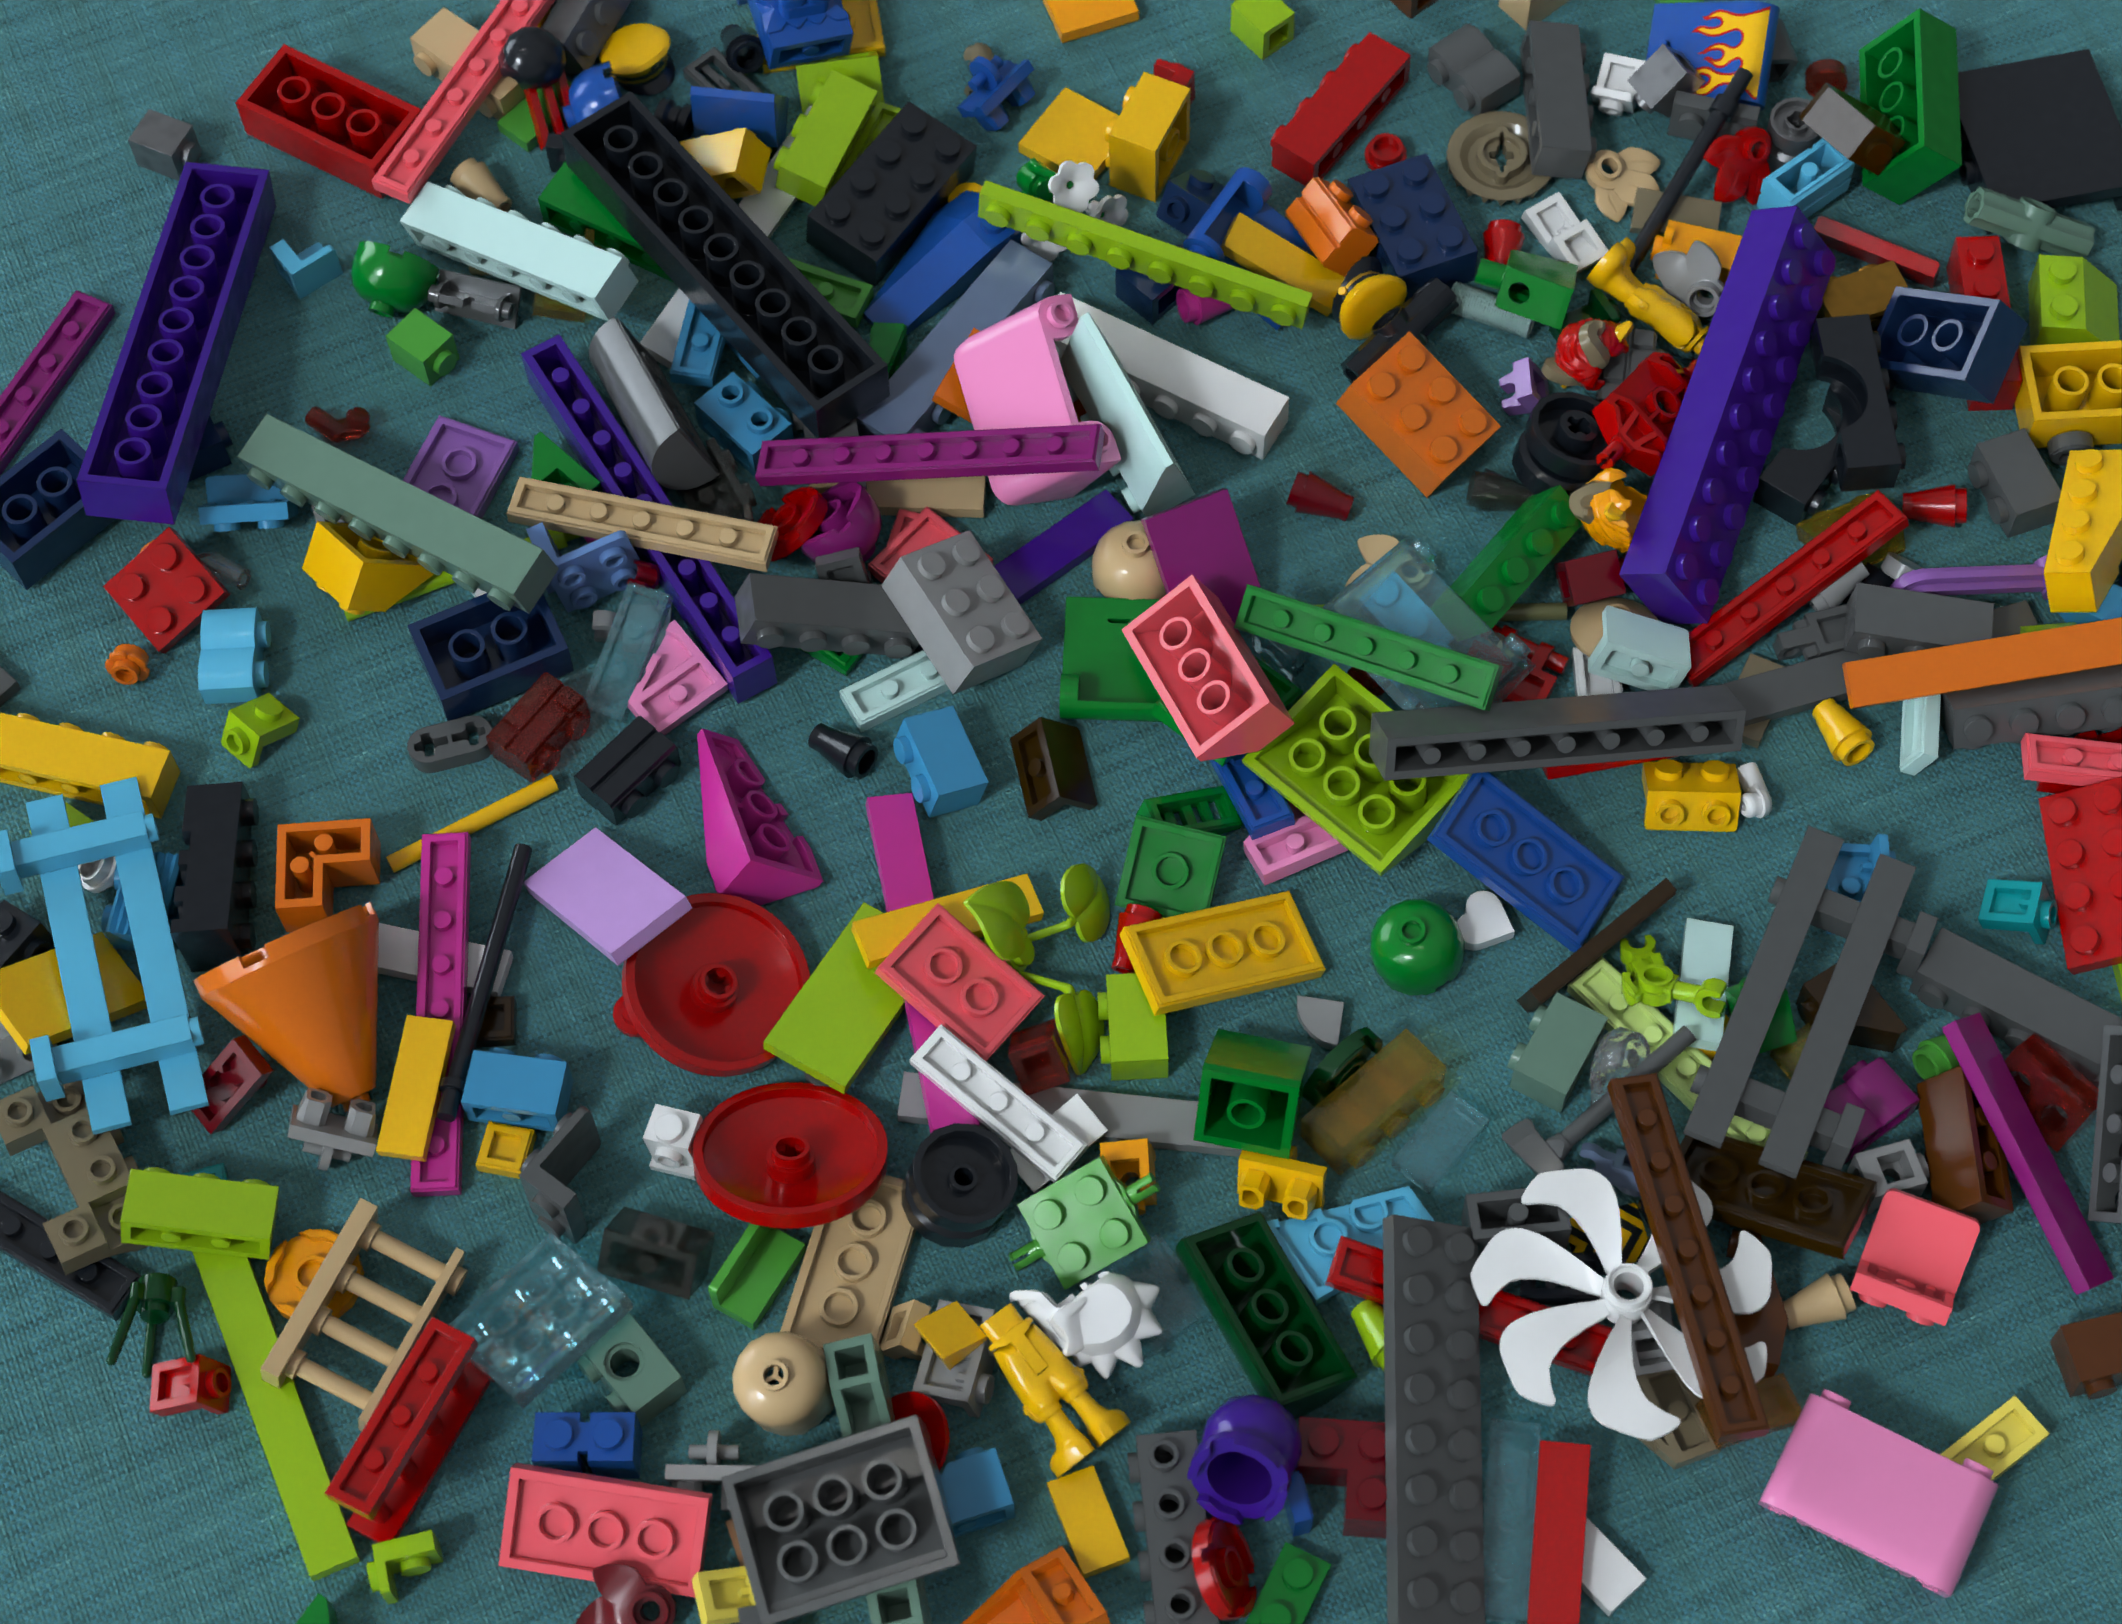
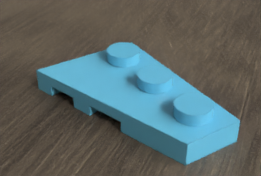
M1406 1186L1354 1199L1351 1204L1323 1211L1321 1208L1314 1209L1306 1220L1291 1218L1279 1222L1278 1219L1266 1222L1314 1304L1318 1306L1340 1292L1338 1289L1326 1286L1325 1282L1341 1236L1383 1250L1384 1218L1394 1214L1430 1221L1435 1220L1412 1189Z

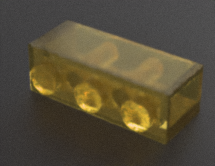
M1406 1028L1302 1118L1300 1137L1340 1176L1351 1166L1358 1169L1373 1156L1376 1151L1374 1146L1384 1137L1388 1136L1390 1139H1393L1406 1128L1411 1120L1409 1116L1421 1105L1427 1109L1442 1096L1445 1091L1443 1086L1447 1067Z

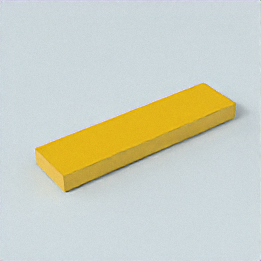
M1028 874L1001 880L1011 881L1017 884L1023 891L1030 910L1027 924L1041 921L1044 911ZM986 885L854 921L851 931L867 969L878 967L937 903L944 907L978 938L984 937L977 920L963 903L973 893Z

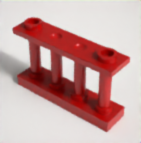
M431 1317L324 1492L328 1499L353 1511L346 1524L351 1530L377 1543L399 1537L494 1378L492 1373L468 1362L478 1347L474 1337Z

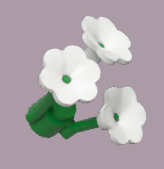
M1032 158L1018 171L1016 183L1022 190V193L1045 201L1053 199V204L1079 213L1086 210L1088 216L1120 227L1128 218V211L1125 209L1127 199L1121 194H1117L1114 197L1107 195L1100 202L1096 200L1089 201V199L1094 198L1098 194L1099 184L1093 179L1094 168L1086 162L1076 164L1070 160L1064 161L1059 166L1057 173L1047 168L1040 161ZM1026 233L1021 235V242L1025 248L1049 262L1054 260L1059 252L1067 249L1049 241L1034 240Z

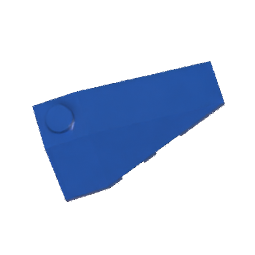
M965 190L932 215L866 308L863 317L870 325H873V322L905 324L907 334H909L964 294L1011 239L1021 245V235L1023 232L1009 227H996L985 219L978 217L980 193Z

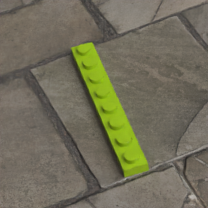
M985 180L980 191L978 217L985 219L996 227H1009L1026 233L1034 240L1049 241L1066 247L1074 254L1089 255L1107 261L1117 269H1130L1147 275L1155 282L1162 284L1170 283L1187 289L1198 297H1210L1228 303L1238 311H1251L1268 317L1279 325L1303 329L1313 295L1311 292Z

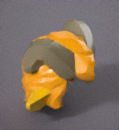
M1610 467L1598 473L1586 485L1570 495L1569 508L1575 518L1581 520L1584 529L1596 542L1602 546L1608 545L1624 553L1628 551L1633 539L1632 537L1648 495L1640 493L1633 487L1625 486L1621 479L1626 478L1627 474L1622 470Z

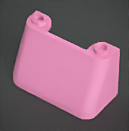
M1071 294L1047 297L968 337L955 350L954 364L974 430L1101 424L1105 432L1099 471L988 476L995 496L1007 505L1018 506L1073 498L1121 461L1115 437L1106 425L1098 421L1078 422L1054 341L1067 339L1073 334L1078 323V315Z
M1823 1389L1821 1396L1810 1393L1760 1497L1758 1505L1780 1516L1783 1514L1789 1518L1795 1517L1797 1518V1523L1808 1526L1900 1572L1901 1575L1907 1578L1915 1577L1916 1581L1922 1584V1587L1944 1598L1951 1597L1999 1485L1990 1480L1994 1471L1967 1458L1960 1465L1850 1411L1849 1407L1852 1402L1832 1391Z

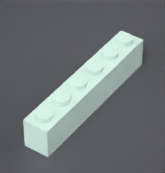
M427 181L400 220V223L418 246L606 321L616 316L639 282L628 266L629 260L621 252L613 248H608L606 251L597 248L580 235H575L573 238L569 237L546 222L538 225L529 221L524 215L515 210H509L507 213L497 209L495 205L484 198L471 199L451 185H446L443 188Z

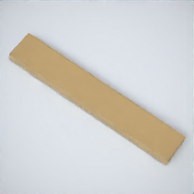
M520 476L506 513L508 521L512 523L534 526L543 522L548 530L600 539L622 530L627 533L634 547L762 572L768 571L779 536L778 526Z

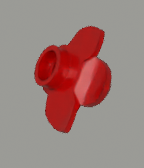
M1749 126L1739 130L1735 135H1722L1709 146L1703 158L1707 163L1718 168L1714 187V201L1727 203L1744 196L1751 205L1757 204L1759 194H1761L1762 181L1771 174L1767 159L1771 153L1772 141L1766 130L1757 126Z

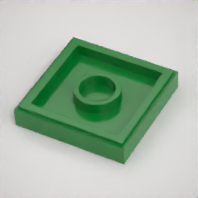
M1137 814L1115 906L1126 908V905L1129 903L1139 904L1156 910L1164 918L1211 908L1228 836Z

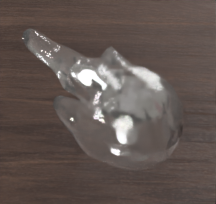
M1618 1027L1599 1039L1598 1047L1590 1066L1591 1105L1608 1091L1607 1086L1610 1079L1625 1077L1650 1055L1649 1044L1640 1032L1625 1027Z

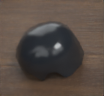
M536 26L522 27L510 35L498 56L500 72L503 77L513 78L522 89L548 88L559 81L567 64V56L563 44L552 33Z

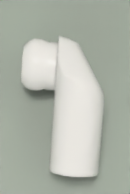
M1755 762L1741 765L1737 768L1739 783L1744 793L1740 801V812L1747 818L1757 817L1761 819L1766 817L1771 812L1773 804L1758 765Z

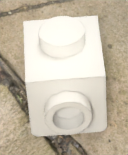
M1604 53L1598 80L1591 92L1593 105L1598 106L1599 111L1609 115L1621 116L1623 111L1634 114L1636 106L1634 95L1637 92L1627 80L1646 61Z

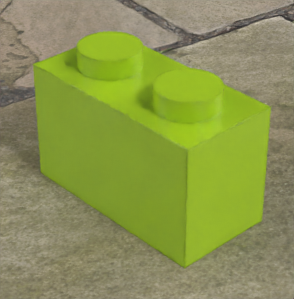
M1136 973L1107 974L1106 992H1097L1099 1021L1108 1020L1109 1035L1100 1036L1101 1064H1110L1111 1081L1168 1078L1169 1059L1166 1013L1154 1016Z

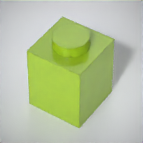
M1235 0L1231 4L1230 31L1262 61L1294 39L1295 12L1282 0Z

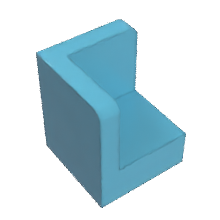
M284 239L269 247L277 272L300 300L343 274L337 253L330 244L323 247L321 243H315L297 255Z

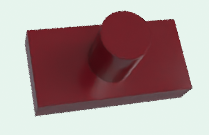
M246 1035L233 1038L203 1073L209 1106L191 1111L210 1135L222 1131L254 1093L266 1085L268 1077L274 1071Z

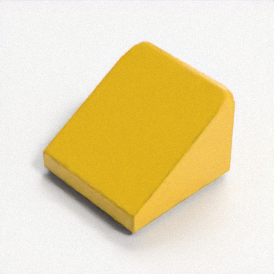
M957 1301L921 1318L914 1324L919 1335L949 1370L988 1339Z

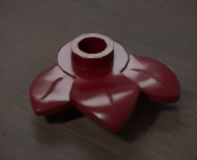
M607 1564L597 1567L592 1571L594 1582L602 1596L589 1604L576 1621V1624H673L676 1618L677 1607L673 1596L667 1589L659 1585H647L635 1568L622 1564ZM647 1601H654L659 1605L660 1615L657 1619L652 1620L645 1616L643 1607Z

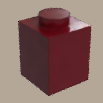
M1617 550L1605 551L1554 564L1562 601L1567 603V607L1626 593L1624 584L1627 583L1619 575L1624 559L1622 557L1618 558Z

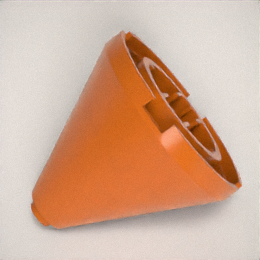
M371 902L366 903L364 907L360 904L286 934L264 944V947L243 957L238 956L193 980L201 999L305 1086L327 1091L331 1094L332 1108L341 1104L344 1112H347L351 1100L371 1101L368 1091L376 1088L379 955V918Z

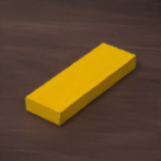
M1239 212L1233 218L1220 246L1224 255L1253 273L1313 293L1310 307L1326 317L1332 313L1333 300L1345 277L1323 267L1317 258Z
M413 1015L406 1016L376 1147V1152L379 1156L426 1162L441 1097L439 1087L442 1078L446 1075L456 1025L453 1021Z

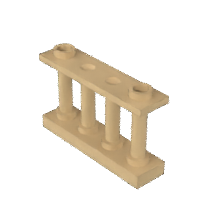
M362 1198L359 1199L260 1368L262 1380L279 1389L286 1377L295 1379L298 1376L362 1409L363 1411L358 1418V1430L360 1431L364 1429L431 1317L435 1316L447 1293L455 1296L468 1273V1270L463 1268L465 1251L456 1247L447 1264L381 1231L382 1225L376 1223L378 1221V1206ZM372 1248L436 1281L423 1306L356 1273L357 1267L352 1264L360 1250L363 1249L368 1252ZM347 1290L411 1323L412 1325L399 1348L396 1349L332 1316L333 1310L327 1306L336 1291L344 1294ZM323 1333L387 1366L374 1392L307 1358L308 1353L302 1349L311 1334L320 1336Z

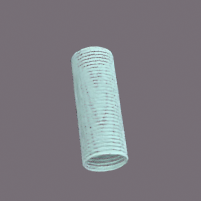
M1460 282L1454 283L1451 290L1458 296L1456 299L1457 302L1459 301V306L1452 314L1460 315L1496 329L1498 328L1513 335L1516 334V336H1521L1525 339L1528 338L1535 321L1519 315L1516 316V314H1511V312H1506L1498 307L1496 308L1494 304L1497 296L1493 295V293L1478 290V288L1476 289Z

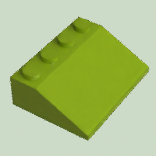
M1333 664L1288 711L1295 724L1260 751L1247 753L1242 759V764L1382 876L1427 841L1426 839L1469 774L1385 781L1369 755L1371 717L1374 712L1394 710L1336 664Z

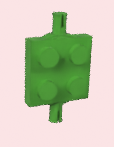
M1102 1155L1016 1204L1030 1228L1032 1241L1013 1252H1009L1011 1262L1026 1253L1029 1254V1256L1016 1262L1013 1266L1016 1270L1021 1271L1024 1267L1043 1258L1052 1266L1063 1288L1066 1290L1149 1243L1151 1238L1139 1219L1137 1203L1161 1191L1158 1182L1143 1191L1140 1190V1188L1156 1180L1155 1176L1152 1173H1148L1143 1178L1126 1186L1114 1175L1105 1157Z

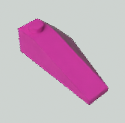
M702 728L697 734L706 861L717 893L737 896L761 906L819 887L823 882V878L811 847L803 836H793L784 822L789 814L781 803L774 804L761 788L765 779L740 741Z

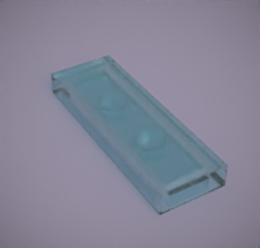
M631 581L628 582L582 701L581 707L583 709L626 724L630 713L628 700L637 683L641 682L645 674V668L651 659L674 599L671 595Z

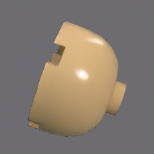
M1125 521L1109 529L1098 540L1092 557V578L1097 592L1099 589L1100 593L1106 598H1126L1129 600L1161 599L1166 595L1142 521Z

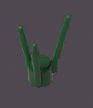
M148 1273L141 1276L138 1282L131 1283L130 1297L106 1359L108 1365H115L136 1311L140 1313V1319L146 1322L142 1376L144 1378H150L152 1374L157 1326L167 1322L170 1319V1315L174 1312L176 1313L186 1360L189 1363H193L196 1360L194 1342L185 1306L186 1288L177 1286L178 1281L173 1276L165 1273Z

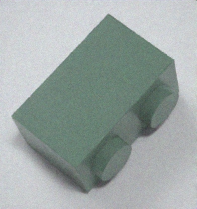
M1556 992L1549 1006L1541 1004L1537 1008L1528 1028L1534 1031L1529 1043L1526 1045L1519 1042L1509 1060L1507 1067L1514 1070L1509 1087L1561 1113L1603 1036L1608 1017Z

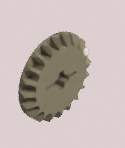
M1507 111L1482 113L1462 123L1449 140L1446 160L1448 162V172L1454 176L1456 187L1463 186L1467 191L1468 197L1474 194L1480 196L1483 203L1490 199L1498 201L1500 206H1502L1506 201L1510 200L1519 204L1527 196L1533 199L1537 191L1546 189L1551 176L1532 175L1526 116ZM1500 144H1502V155H1505L1506 160L1503 172L1500 171V165H1497L1496 160Z

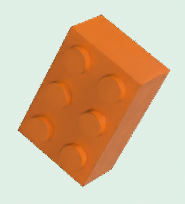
M1410 331L1360 375L1336 402L1342 411L1426 498L1483 447L1501 427Z

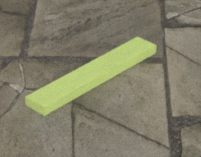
M1601 956L1568 984L1567 992L1578 1003L1608 1017L1605 1029L1636 1059L1642 1062L1672 1036L1674 1024L1656 1007L1645 1005L1641 1001L1634 1006H1630L1626 1002L1624 995L1621 994L1622 975ZM1687 1047L1657 1075L1659 1081L1692 1111L1698 1094L1690 1091L1700 1064L1710 1068L1712 1060L1701 1050ZM1734 1115L1725 1136L1765 1147L1771 1129ZM1807 1151L1805 1153L1804 1160L1806 1159V1156L1808 1154Z

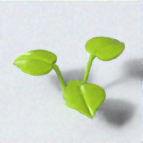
M1085 863L1070 866L1063 874L1061 880V901L1069 917L1061 923L1029 934L1025 928L1030 916L1028 901L1021 888L1011 881L988 884L973 893L963 903L975 917L985 937L981 941L990 947L998 958L1006 961L1027 981L1057 989L1064 993L1055 1000V1022L1063 1047L1076 1076L1087 1071L1100 1050V1036L1104 1035V1020L1099 1021L1098 1002L1088 990H1079L1075 993V989L1071 984L1028 973L1024 970L1028 965L1032 964L1035 957L1033 941L1068 930L1075 926L1080 940L1084 943L1097 941L1105 933L1110 919L1109 897L1096 870Z

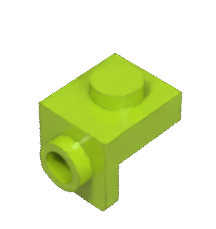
M266 693L228 711L221 744L248 768H253L259 764L263 747L295 733L300 718L272 694Z

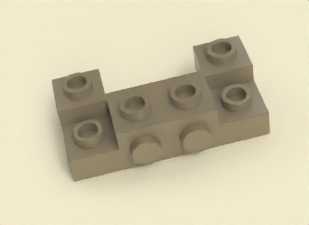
M82 1080L63 1084L66 1097L46 1102L42 1091L36 1093L33 1085L0 1099V1134L9 1155H15L47 1140L78 1206L71 1211L42 1223L65 1275L104 1258L126 1252L139 1251L148 1247L145 1245L121 1243L120 1220L130 1169L139 1170L132 1155L123 1158L117 1145L125 1142L120 1129L93 1134Z

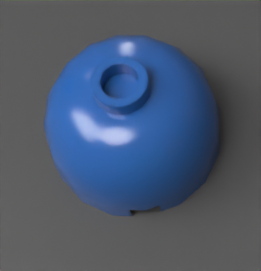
M610 61L582 71L572 81L568 91L570 105L562 107L569 128L622 97L618 81L614 82L613 76L607 78L606 73L614 71Z

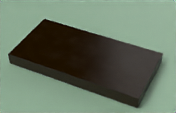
M1685 1135L1680 1144L1691 1181L1700 1187L1711 1200L1713 1220L1840 1260L1844 1259L1876 1196V1181L1804 1159L1796 1179L1758 1164L1764 1147L1725 1136L1721 1148Z

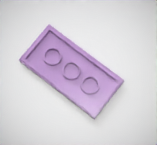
M596 827L523 882L530 895L617 966L692 909L684 894Z

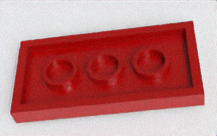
M2122 776L2038 798L2067 969L2073 975L2122 963Z

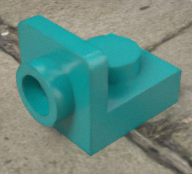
M1988 879L1978 916V921L1982 928L2029 932L2034 944L2045 945L2049 929H2054L2056 926L2058 908L2056 902L2052 901L2044 883Z

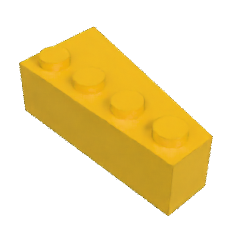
M2122 449L2070 450L2044 568L2050 612H2097L2119 574L2118 566L2122 561Z

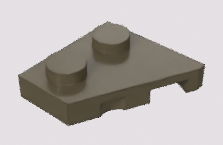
M1675 1369L1636 1376L1640 1388L1648 1401L1663 1411L1678 1417L1681 1421L1678 1428L1653 1441L1638 1439L1674 1470L1721 1452L1723 1446L1721 1443L1716 1442L1709 1416L1700 1397L1696 1396L1685 1385Z

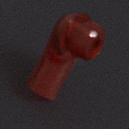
M314 406L309 410L305 418V423L336 443L362 438L371 427L369 424L370 415L361 407H354L353 410L347 411L346 417L336 419L322 408Z

